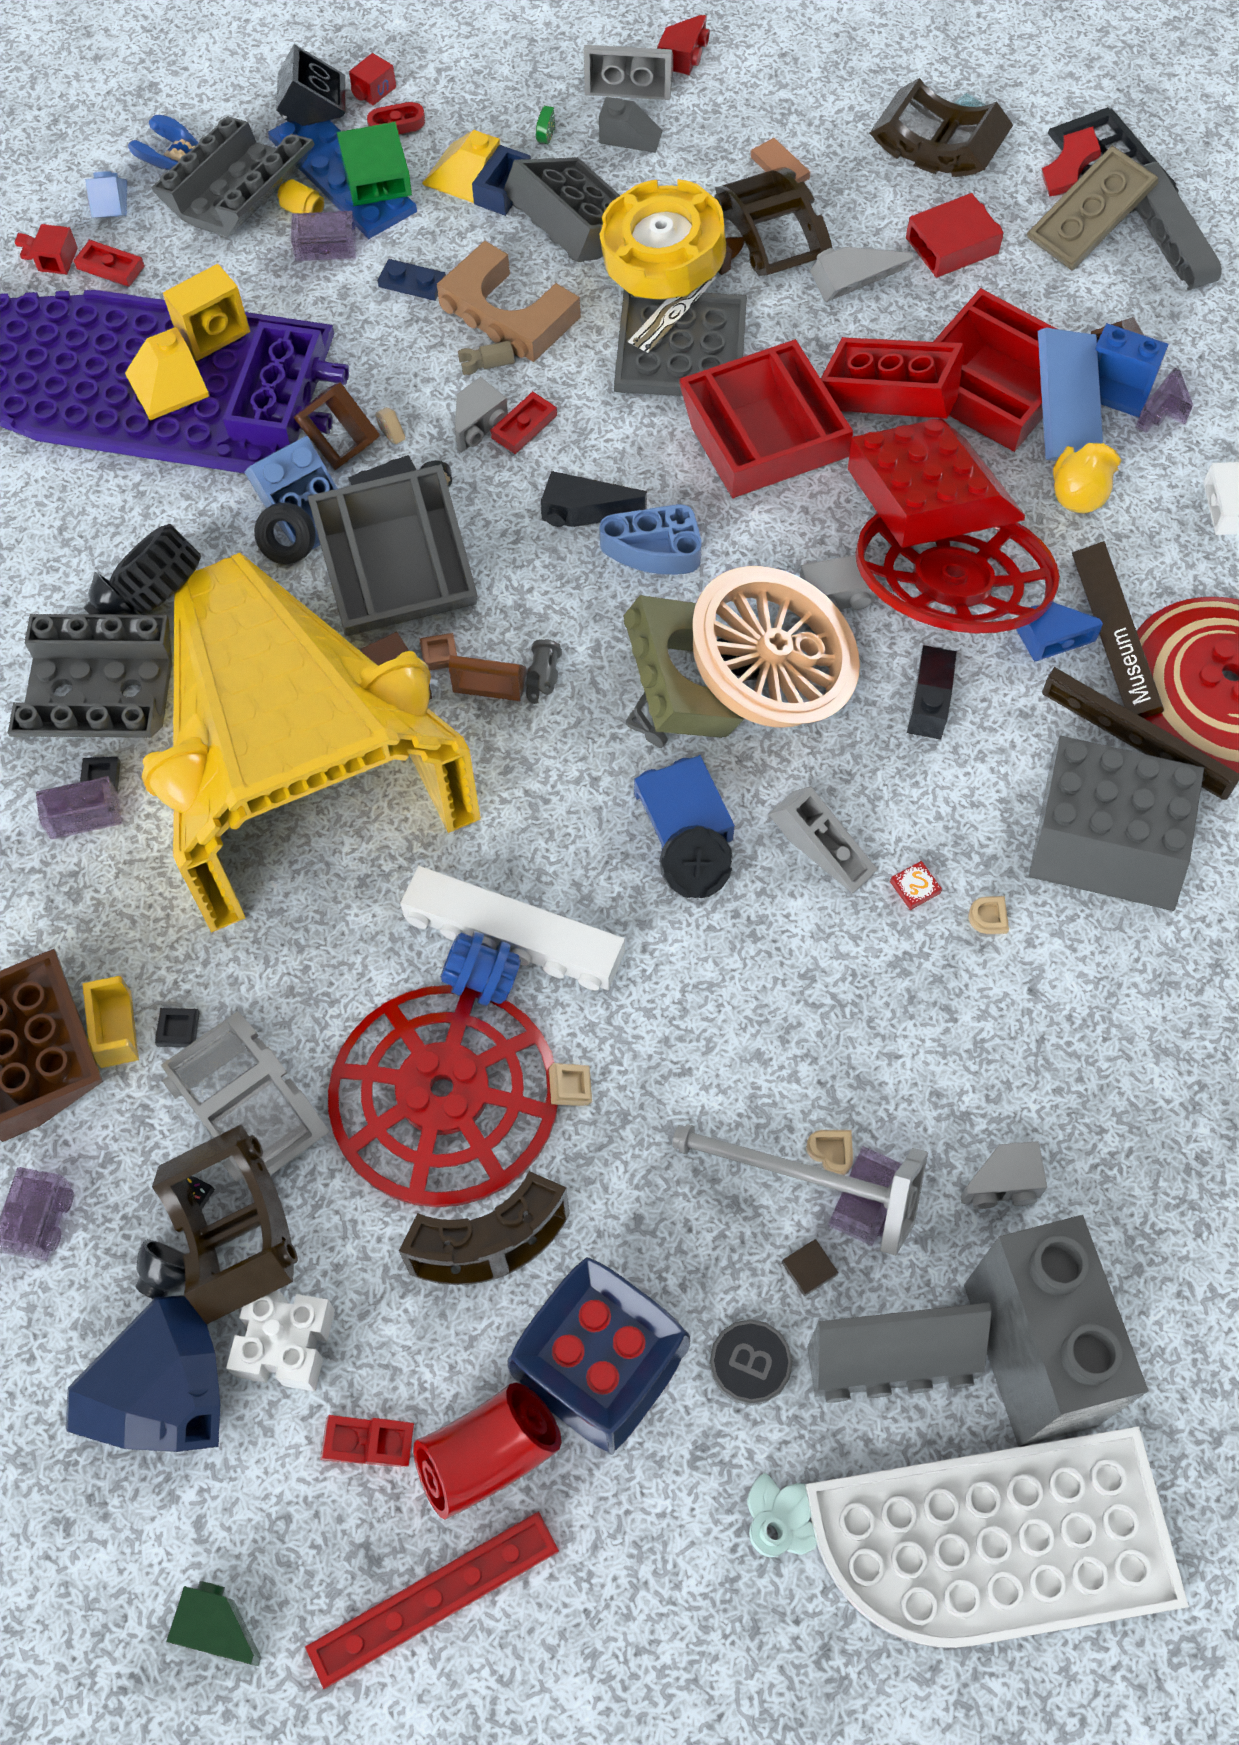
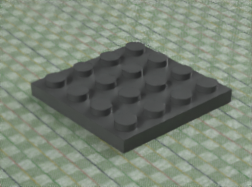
M624 289L614 392L683 396L679 379L742 358L747 295L703 292L650 352L647 353L628 343V341L666 299L635 297Z

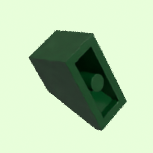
M204 1581L199 1582L197 1589L184 1586L166 1642L259 1666L261 1655L235 1601L223 1596L225 1587Z

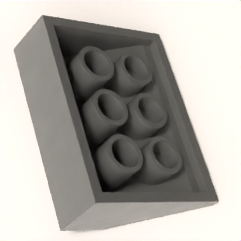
M578 157L514 160L504 188L512 204L528 215L534 225L542 228L549 235L550 240L559 244L572 260L584 262L598 260L603 257L599 234L603 225L602 216L609 204L620 195Z
M990 1302L818 1321L807 1346L814 1396H825L827 1403H836L850 1400V1393L866 1391L867 1398H880L892 1395L891 1388L908 1387V1393L916 1394L932 1391L933 1384L949 1382L950 1389L974 1386V1379H978L985 1372L992 1313Z

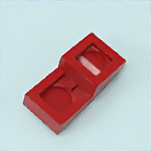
M328 1415L325 1422L320 1460L409 1467L414 1423L380 1418L367 1420Z

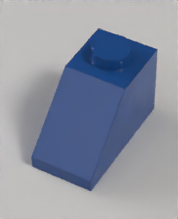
M1053 602L1051 607L1040 618L1016 630L1032 659L1036 662L1096 642L1103 623L1097 617ZM1034 605L1029 608L1036 609L1040 605Z

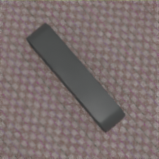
M1158 162L1142 165L1158 177V184L1143 198L1135 209L1179 279L1181 281L1184 280L1189 286L1187 290L1218 281L1222 274L1221 263Z

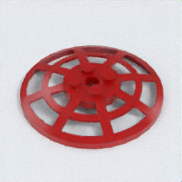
M876 513L862 528L855 551L856 564L861 577L882 601L916 621L955 632L974 634L998 633L1014 630L1032 623L1051 607L1058 591L1060 578L1058 566L1051 551L1041 539L1018 522L994 527L998 532L988 543L962 534L931 541L936 542L937 547L929 548L919 554L911 548L912 546L902 548L882 518ZM877 533L891 545L885 556L883 566L865 561L867 546ZM1009 539H1012L1033 557L1040 569L1021 573L1013 560L999 549ZM950 541L973 546L979 549V551L974 553L964 548L950 546ZM900 554L915 564L912 573L894 570V562ZM993 558L1009 575L995 576L992 566L987 561ZM873 574L886 578L892 590L900 598L889 592L876 580ZM1045 580V596L1039 607L1033 609L1018 605L1024 594L1025 583ZM898 581L915 584L922 594L915 598L911 597L900 586ZM1013 586L1010 600L1006 602L991 596L993 587ZM938 602L954 608L956 614L943 612L928 605ZM982 603L997 610L971 615L968 607ZM1008 613L1019 616L1013 619L995 622H983L988 620H994Z
M452 986L424 987L406 992L385 1002L368 1014L351 1032L341 1047L331 1072L328 1088V1114L334 1137L343 1156L356 1173L372 1187L394 1199L413 1205L429 1207L460 1206L485 1199L506 1188L523 1175L538 1158L550 1137L557 1117L558 1105L551 1104L549 1067L555 1062L552 1051L541 1031L525 1013L509 1001L505 1000L501 1004L490 1001V1003L508 1012L526 1029L525 1032L506 1040L493 1026L470 1016L475 999L479 998L480 992L467 987L464 988L460 995L455 1012L429 1013L409 1021L398 1005L427 995L453 994L451 993ZM385 1014L394 1030L388 1033L376 1046L369 1057L367 1065L345 1063L349 1052L360 1035L376 1019ZM451 1023L445 1042H434L424 1045L415 1031L419 1027L430 1024ZM466 1026L483 1033L496 1046L476 1055L473 1051L461 1045ZM401 1038L411 1054L402 1063L400 1069L378 1067L387 1050ZM536 1044L541 1054L546 1071V1103L523 1096V1073L516 1053ZM506 1059L511 1073V1093L490 1088L486 1068ZM341 1079L362 1081L361 1103L368 1125L351 1138H348L343 1128L339 1111V1085ZM439 1080H448L453 1084V1089L448 1095L440 1097L431 1092L432 1086ZM373 1082L395 1085V1095L398 1104L378 1117L373 1103ZM486 1104L507 1108L498 1126L484 1138L475 1121L484 1111ZM519 1112L541 1118L539 1128L529 1146L513 1164L503 1170L492 1149L509 1133ZM405 1118L411 1125L421 1131L417 1151L399 1143L387 1130ZM461 1131L470 1145L469 1148L455 1153L433 1154L437 1135H449ZM377 1138L392 1154L414 1164L409 1188L396 1184L378 1174L363 1161L357 1152ZM478 1158L490 1178L479 1185L457 1191H425L430 1167H454L469 1163Z

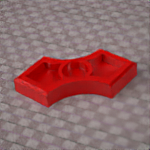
M1093 126L1064 135V147L1059 157L1051 164L1041 168L1049 197L1066 193L1078 181L1084 167L1101 156V149Z

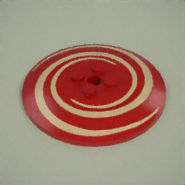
M1213 596L1191 598L1173 603L1154 613L1136 630L1165 711L1144 719L1239 773V680H1228L1222 673L1223 671H1231L1239 678V599Z

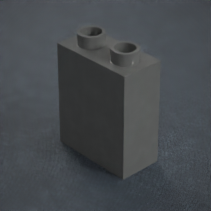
M1079 1215L999 1236L965 1282L964 1287L970 1305L990 1302L992 1313L987 1356L1018 1447L1097 1427L1149 1391L1084 1216Z

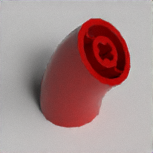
M515 1382L507 1385L496 1395L464 1416L417 1439L414 1442L413 1454L425 1494L439 1517L446 1520L494 1495L535 1469L560 1450L562 1440L557 1422L547 1405L527 1386Z

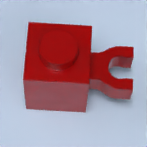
M41 224L35 238L27 234L18 233L14 241L17 247H23L20 253L21 259H34L36 267L40 272L67 275L78 249L71 228Z

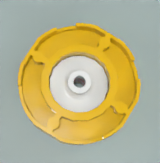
M657 179L635 185L613 200L606 208L602 216L603 225L601 233H599L606 271L628 293L635 297L649 299L685 297L706 281L712 279L721 268L726 254L723 211L718 200L698 184L678 179V186H658Z

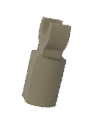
M510 340L480 346L478 350L464 348L458 351L459 363H461L463 375L473 374L480 368L485 370L515 363Z

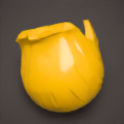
M1088 443L1075 453L1074 447L1066 446L1053 467L1054 491L1059 503L1071 512L1083 514L1096 511L1102 507L1111 494L1113 475L1119 470L1118 466L1122 461L1118 453L1104 443Z

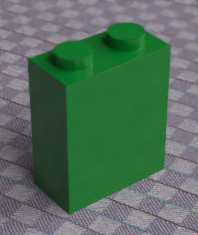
M395 122L337 132L340 155L353 206L412 196L409 170Z

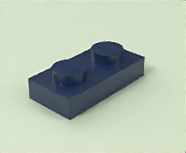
M388 259L377 281L380 288L436 301L438 297L437 283L446 274L442 271Z

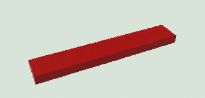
M540 1512L534 1513L305 1646L323 1689L334 1685L557 1554L559 1550Z

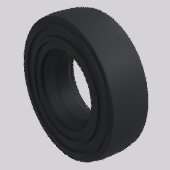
M277 503L266 508L257 518L254 528L255 541L260 551L268 559L279 564H293L302 560L310 553L315 543L316 533L312 519L302 508L291 503ZM278 521H286L294 527L296 540L293 545L284 546L276 540L274 527Z

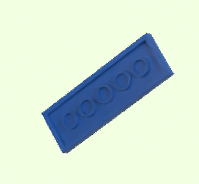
M330 120L306 126L287 121L268 131L269 140L276 147L290 134L313 139L315 145L299 170L368 239L417 212L416 204L408 196L353 206L337 138V132L341 130Z

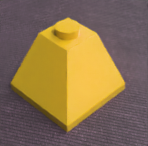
M472 130L449 145L422 184L474 203L472 182L500 145V139Z
M177 327L147 338L125 372L150 421L209 397L192 354Z

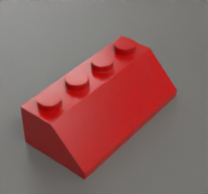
M842 337L821 376V380L840 411L948 419L959 394L964 346L963 343Z

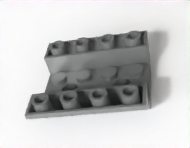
M227 116L220 120L218 125L208 135L202 137L190 152L183 155L174 167L165 172L160 177V180L151 188L181 220L194 227L229 237L279 189L282 183L286 182L304 164L315 144L313 139L294 134L286 136L276 148L256 142L247 121Z
M30 614L24 643L33 659L25 702H13L7 732L10 737L152 738L163 727L172 667L170 628L167 615ZM131 685L141 687L140 692L133 697L123 695L124 690ZM59 686H72V690L65 696L54 695L55 690Z

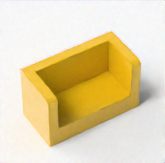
M115 976L82 983L88 1041L97 1064L100 1068L139 1060L132 994L123 978Z

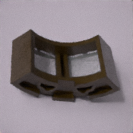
M918 78L898 90L869 134L884 150L896 159L901 156L915 162L914 167L935 175L940 171L951 173L952 177H961L976 174L986 169L1013 127V124L997 101L979 107L958 105L935 94Z

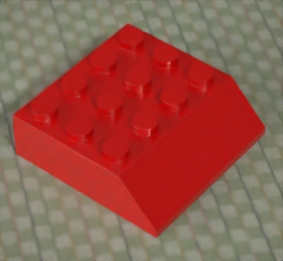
M980 288L933 341L963 343L964 346L959 394L949 416L1015 452L1043 419L1038 331L1043 328H1057Z
M796 339L679 379L691 427L732 499L849 457L853 430Z
M942 418L930 419L911 425H901L892 429L868 432L851 437L848 471L902 548L1016 523L1025 519L1023 511L968 440Z

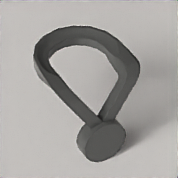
M644 692L634 710L626 719V725L635 731L645 734L648 742L658 748H662L668 741L667 736L664 732H656L655 727H652L641 711L647 703ZM635 716L641 724L632 721Z

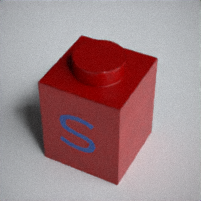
M371 53L349 71L353 95L358 100H365L373 106L396 88L394 66L374 53Z

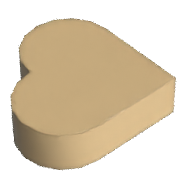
M819 1130L810 1135L806 1145L808 1155L813 1160L822 1162L823 1168L827 1171L842 1175L847 1174L853 1164L851 1130Z

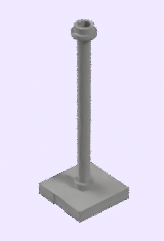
M689 1124L686 1126L678 1125L672 1143L673 1148L679 1149V1152L687 1154L691 1148L884 1203V1208L888 1210L880 1248L882 1252L896 1256L915 1225L928 1157L927 1151L912 1148L903 1164L895 1173L893 1183L889 1187H884L695 1133V1127Z

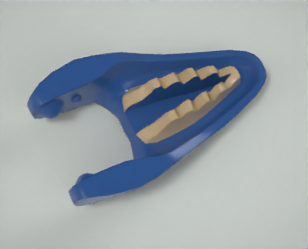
M154 115L149 120L150 128L160 136L173 142L170 148L166 150L164 155H161L148 145L137 140L130 141L128 148L138 159L158 168L170 170L180 161L183 155L190 152L199 142L175 119L164 115Z

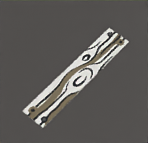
M714 276L712 279H709L685 297L666 299L630 338L628 343L649 353L717 277Z

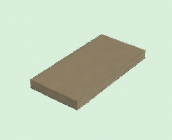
M1112 145L1027 232V238L1073 271L1158 184V177Z

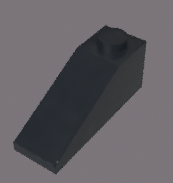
M551 471L541 499L542 521H547L555 527H562L564 525L577 527L600 523L608 515L647 509V491Z
M923 645L907 733L941 740L950 707L957 651Z

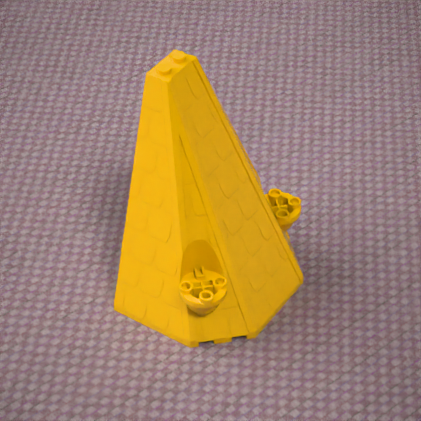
M242 553L234 554L230 558L222 559L215 564L195 570L190 578L174 593L173 747L163 752H152L142 760L144 769L141 777L146 790L153 796H157L163 803L174 810L173 857L211 933L246 918L218 854V851L223 846L220 837L229 826L231 829L237 830L247 819L394 759L406 761L409 755L448 833L481 820L470 749L462 735L428 708L431 674L426 663L418 658L415 652L406 651L401 653L396 659L387 661L380 666L376 665Z

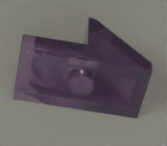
M1174 368L1145 404L1136 428L1147 433L1153 424L1160 426L1166 415L1184 425L1186 424L1193 403L1179 369Z

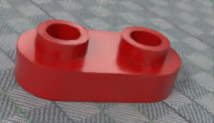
M405 102L376 108L368 113L367 124L368 126L395 122L398 134L417 131L425 124L424 109L416 102Z

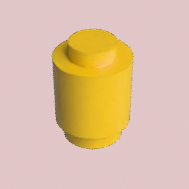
M289 179L279 187L277 197L281 208L306 220L308 217L315 220L323 211L324 198L319 195L317 190L294 179Z

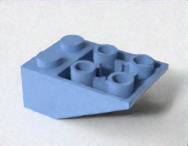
M306 435L249 466L245 474L266 508L277 503H291L302 508L310 516L316 533L315 543L312 548L314 549L320 546V541L308 496L338 488L309 437ZM278 521L277 524L291 543L294 544L296 540L294 527L286 521Z

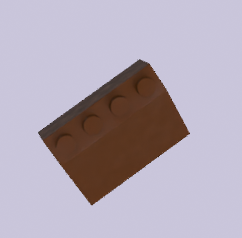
M55 949L0 971V1140L4 1142L41 1126L103 1082Z

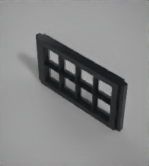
M1112 108L1101 109L1048 130V135L1062 151L1064 135L1092 126L1095 129L1108 124L1115 132V135L1099 140L1097 137L1102 155L1108 150L1105 146L1121 140L1130 150L1124 153L1130 158L1136 157L1142 165L1157 162ZM1089 164L1086 165L1080 174L1083 176L1091 166ZM1164 170V172L1166 173L1167 177L1169 178V180L1171 181L1172 185L1174 186L1175 190H1176L1177 193H1178L1179 190H1178V188L1176 187V183H1175L1174 180L1168 175V173Z

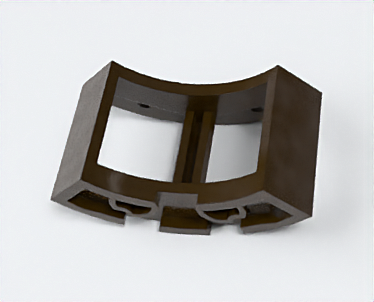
M780 167L715 187L716 194L714 198L718 200L722 208L723 217L730 220L741 233L750 252L749 260L751 267L758 276L770 275L817 260L818 254L833 248L822 214L817 216L811 206L815 200L804 181L798 183L795 180L796 173L786 167ZM794 213L805 234L810 251L769 264L755 225Z
M242 1124L159 1165L152 1185L153 1190L165 1207L175 1231H184L190 1252L183 1255L186 1279L184 1295L206 1325L292 1283L294 1264L298 1261L296 1250L291 1243L290 1232L280 1198L266 1165L261 1158L263 1156L261 1144L254 1135L249 1136ZM232 1156L246 1180L254 1203L207 1225L202 1210L186 1178ZM261 1226L262 1251L220 1271L215 1248Z
M529 1171L519 1188L507 1200L495 1207V1211L472 1220L468 1218L446 1220L417 1213L399 1249V1253L411 1276L429 1282L447 1285H472L501 1278L531 1262L549 1246L561 1231L570 1215L567 1187ZM534 1236L537 1238V1242L531 1245L527 1241ZM455 1265L461 1267L460 1272L457 1274L451 1271Z

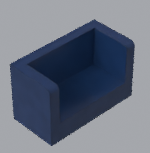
M499 145L472 182L474 205L506 216L513 206L512 201L507 197V193L504 190L514 160L531 159V156Z

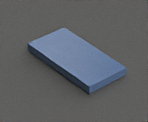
M1043 328L1038 331L1045 459L1057 461L1066 446L1074 447L1075 453L1088 443H1103L1098 354L1095 350L1097 338L1095 334Z

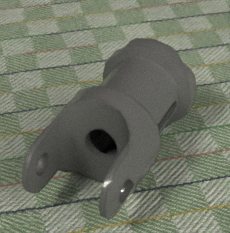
M550 639L536 640L531 647L534 656L532 665L527 671L526 696L533 704L538 703L540 691L545 695H550L558 680L556 665L557 659L562 655V649L559 643ZM531 694H535L537 697L533 698Z

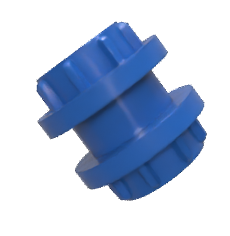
M474 931L472 936L464 933L458 934L445 961L440 976L442 982L451 985V993L458 996L462 994L465 987L480 992L477 1003L487 1006L490 1001L498 1004L503 1003V1001L505 1002L520 966L521 960L519 955L511 952V945L503 941L499 943L496 950L481 945L484 938L483 933Z

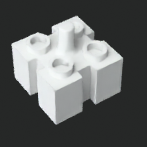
M277 1290L243 1306L239 1319L247 1326L245 1337L234 1336L226 1369L234 1377L265 1383L268 1382L269 1374L275 1373V1378L283 1386L316 1391L323 1357L315 1348L317 1340L328 1341L335 1312L334 1307L328 1299L296 1294L294 1304H290L283 1294Z

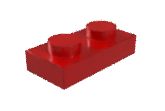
M90 239L74 259L78 270L127 287L131 286L145 267L142 257Z
M532 391L490 430L491 438L516 454L557 416V407Z

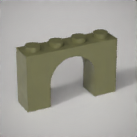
M639 595L623 617L656 732L717 738L729 736L744 718L721 703L708 687L693 683L684 677L673 665L668 654V649L693 652L692 623L696 603Z

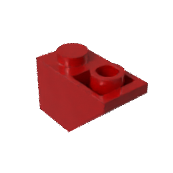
M698 15L665 28L657 49L672 50L673 72L690 75L693 66L699 65L702 55L701 47H707L710 36V29H706V15Z

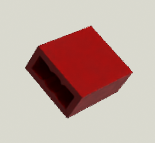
M969 193L910 216L906 239L934 276L938 278L999 254L1004 232L1001 226L989 215L985 206L977 200L973 193Z

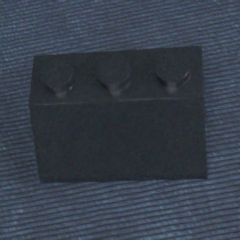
M293 44L278 72L276 111L286 121L290 123L296 122L301 126L343 117L346 112L345 74Z

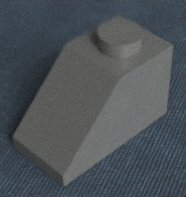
M606 97L599 115V143L656 153L662 129L634 101Z

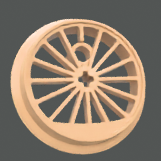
M745 566L726 571L717 576L700 594L695 605L692 623L695 662L707 687L731 711L760 725L785 728L828 718L839 711L851 698L858 682L860 670L857 643L842 613L815 586L794 574L780 569L764 566ZM746 598H754L756 600L759 621ZM767 601L774 602L780 606L773 628H771ZM734 602L743 620L725 603ZM788 609L799 616L801 620L788 632H785L781 628ZM716 613L732 628L716 621ZM804 624H807L814 632H802L793 635ZM716 636H719L731 643L718 642ZM720 654L741 657L724 661ZM754 663L739 679L731 672L733 669ZM813 666H827L829 668V675L813 668ZM760 668L753 691L744 682ZM766 676L770 699L761 695ZM808 680L825 687V694H821ZM780 687L789 703L782 702ZM796 688L810 701L803 702Z

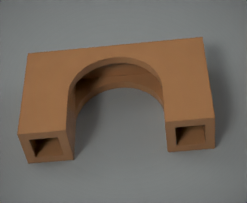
M483 241L437 283L439 304L446 313H454L463 318L469 327H477L487 333L493 342L499 343L510 340L513 353L520 358L526 357L535 362L581 318L580 297L555 283L535 303L526 308L503 310L492 306L486 301V298L510 275L508 254L487 241Z

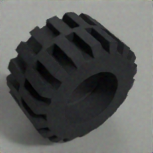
M167 524L147 535L122 559L113 571L109 583L140 614H143L163 604L190 578L199 564L201 554L172 524Z

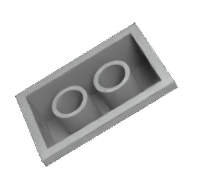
M584 45L585 95L670 100L673 79L672 50Z

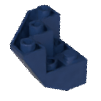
M185 1295L155 1297L73 1381L67 1389V1432L131 1450L181 1452L219 1447L221 1404L216 1354L208 1326Z

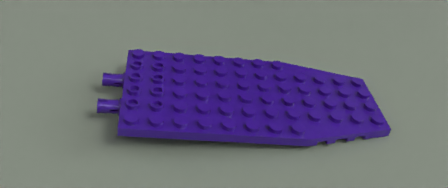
M84 290L83 295H70L69 291H56L55 296L39 297L37 292H27L17 298H10L8 293L0 294V427L40 442L245 474L249 466L298 440L299 434L303 429L293 417L311 402L319 381L341 382L342 385H346L349 378L348 364L325 361L334 337L333 325L245 312L250 333L198 361L194 359L209 397L150 421L125 372L147 338L174 328L165 300L101 290ZM313 411L308 415L321 433L330 434L333 424L331 413Z

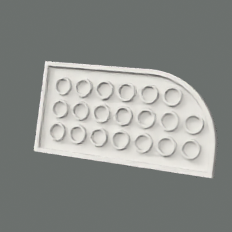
M1139 1426L805 1485L817 1546L823 1562L837 1587L847 1600L872 1623L886 1632L919 1645L937 1648L969 1647L1189 1607Z

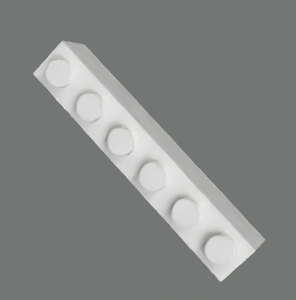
M419 865L400 902L407 922L417 928L426 929L428 925L439 929L440 933L450 940H454L460 933L472 936L474 931L483 933L484 938L481 945L496 950L501 941L511 945L510 951L519 955L520 965L527 966L531 962L542 966L543 970L553 977L563 978L564 975L578 979V983L581 986L594 991L599 990V987L606 990L610 989L625 953V938Z

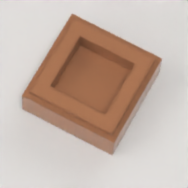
M453 633L419 638L423 661L428 666L429 671L449 668L450 655L457 656Z

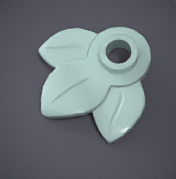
M766 1473L760 1475L752 1484L747 1499V1505L753 1517L749 1536L753 1547L760 1554L767 1557H777L785 1551L802 1555L812 1551L817 1546L813 1525L809 1522L811 1513L805 1488L806 1484L796 1483L780 1490ZM767 1526H772L776 1529L778 1533L777 1540H773L767 1535Z

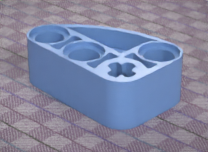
M676 504L606 516L600 522V548L605 555L619 563L644 572L668 575L691 573L700 566L701 537L695 514L689 506Z

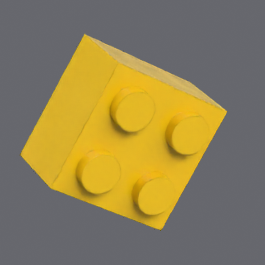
M218 263L162 292L173 326L178 328L196 361L250 333L238 286Z

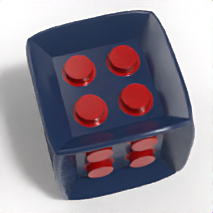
M586 1257L568 1273L531 1320L517 1341L512 1354L508 1357L507 1365L511 1376L535 1392L547 1405L550 1412L586 1440L613 1455L615 1450L633 1433L672 1379L682 1358L688 1353L690 1335L669 1312L628 1280L604 1264Z

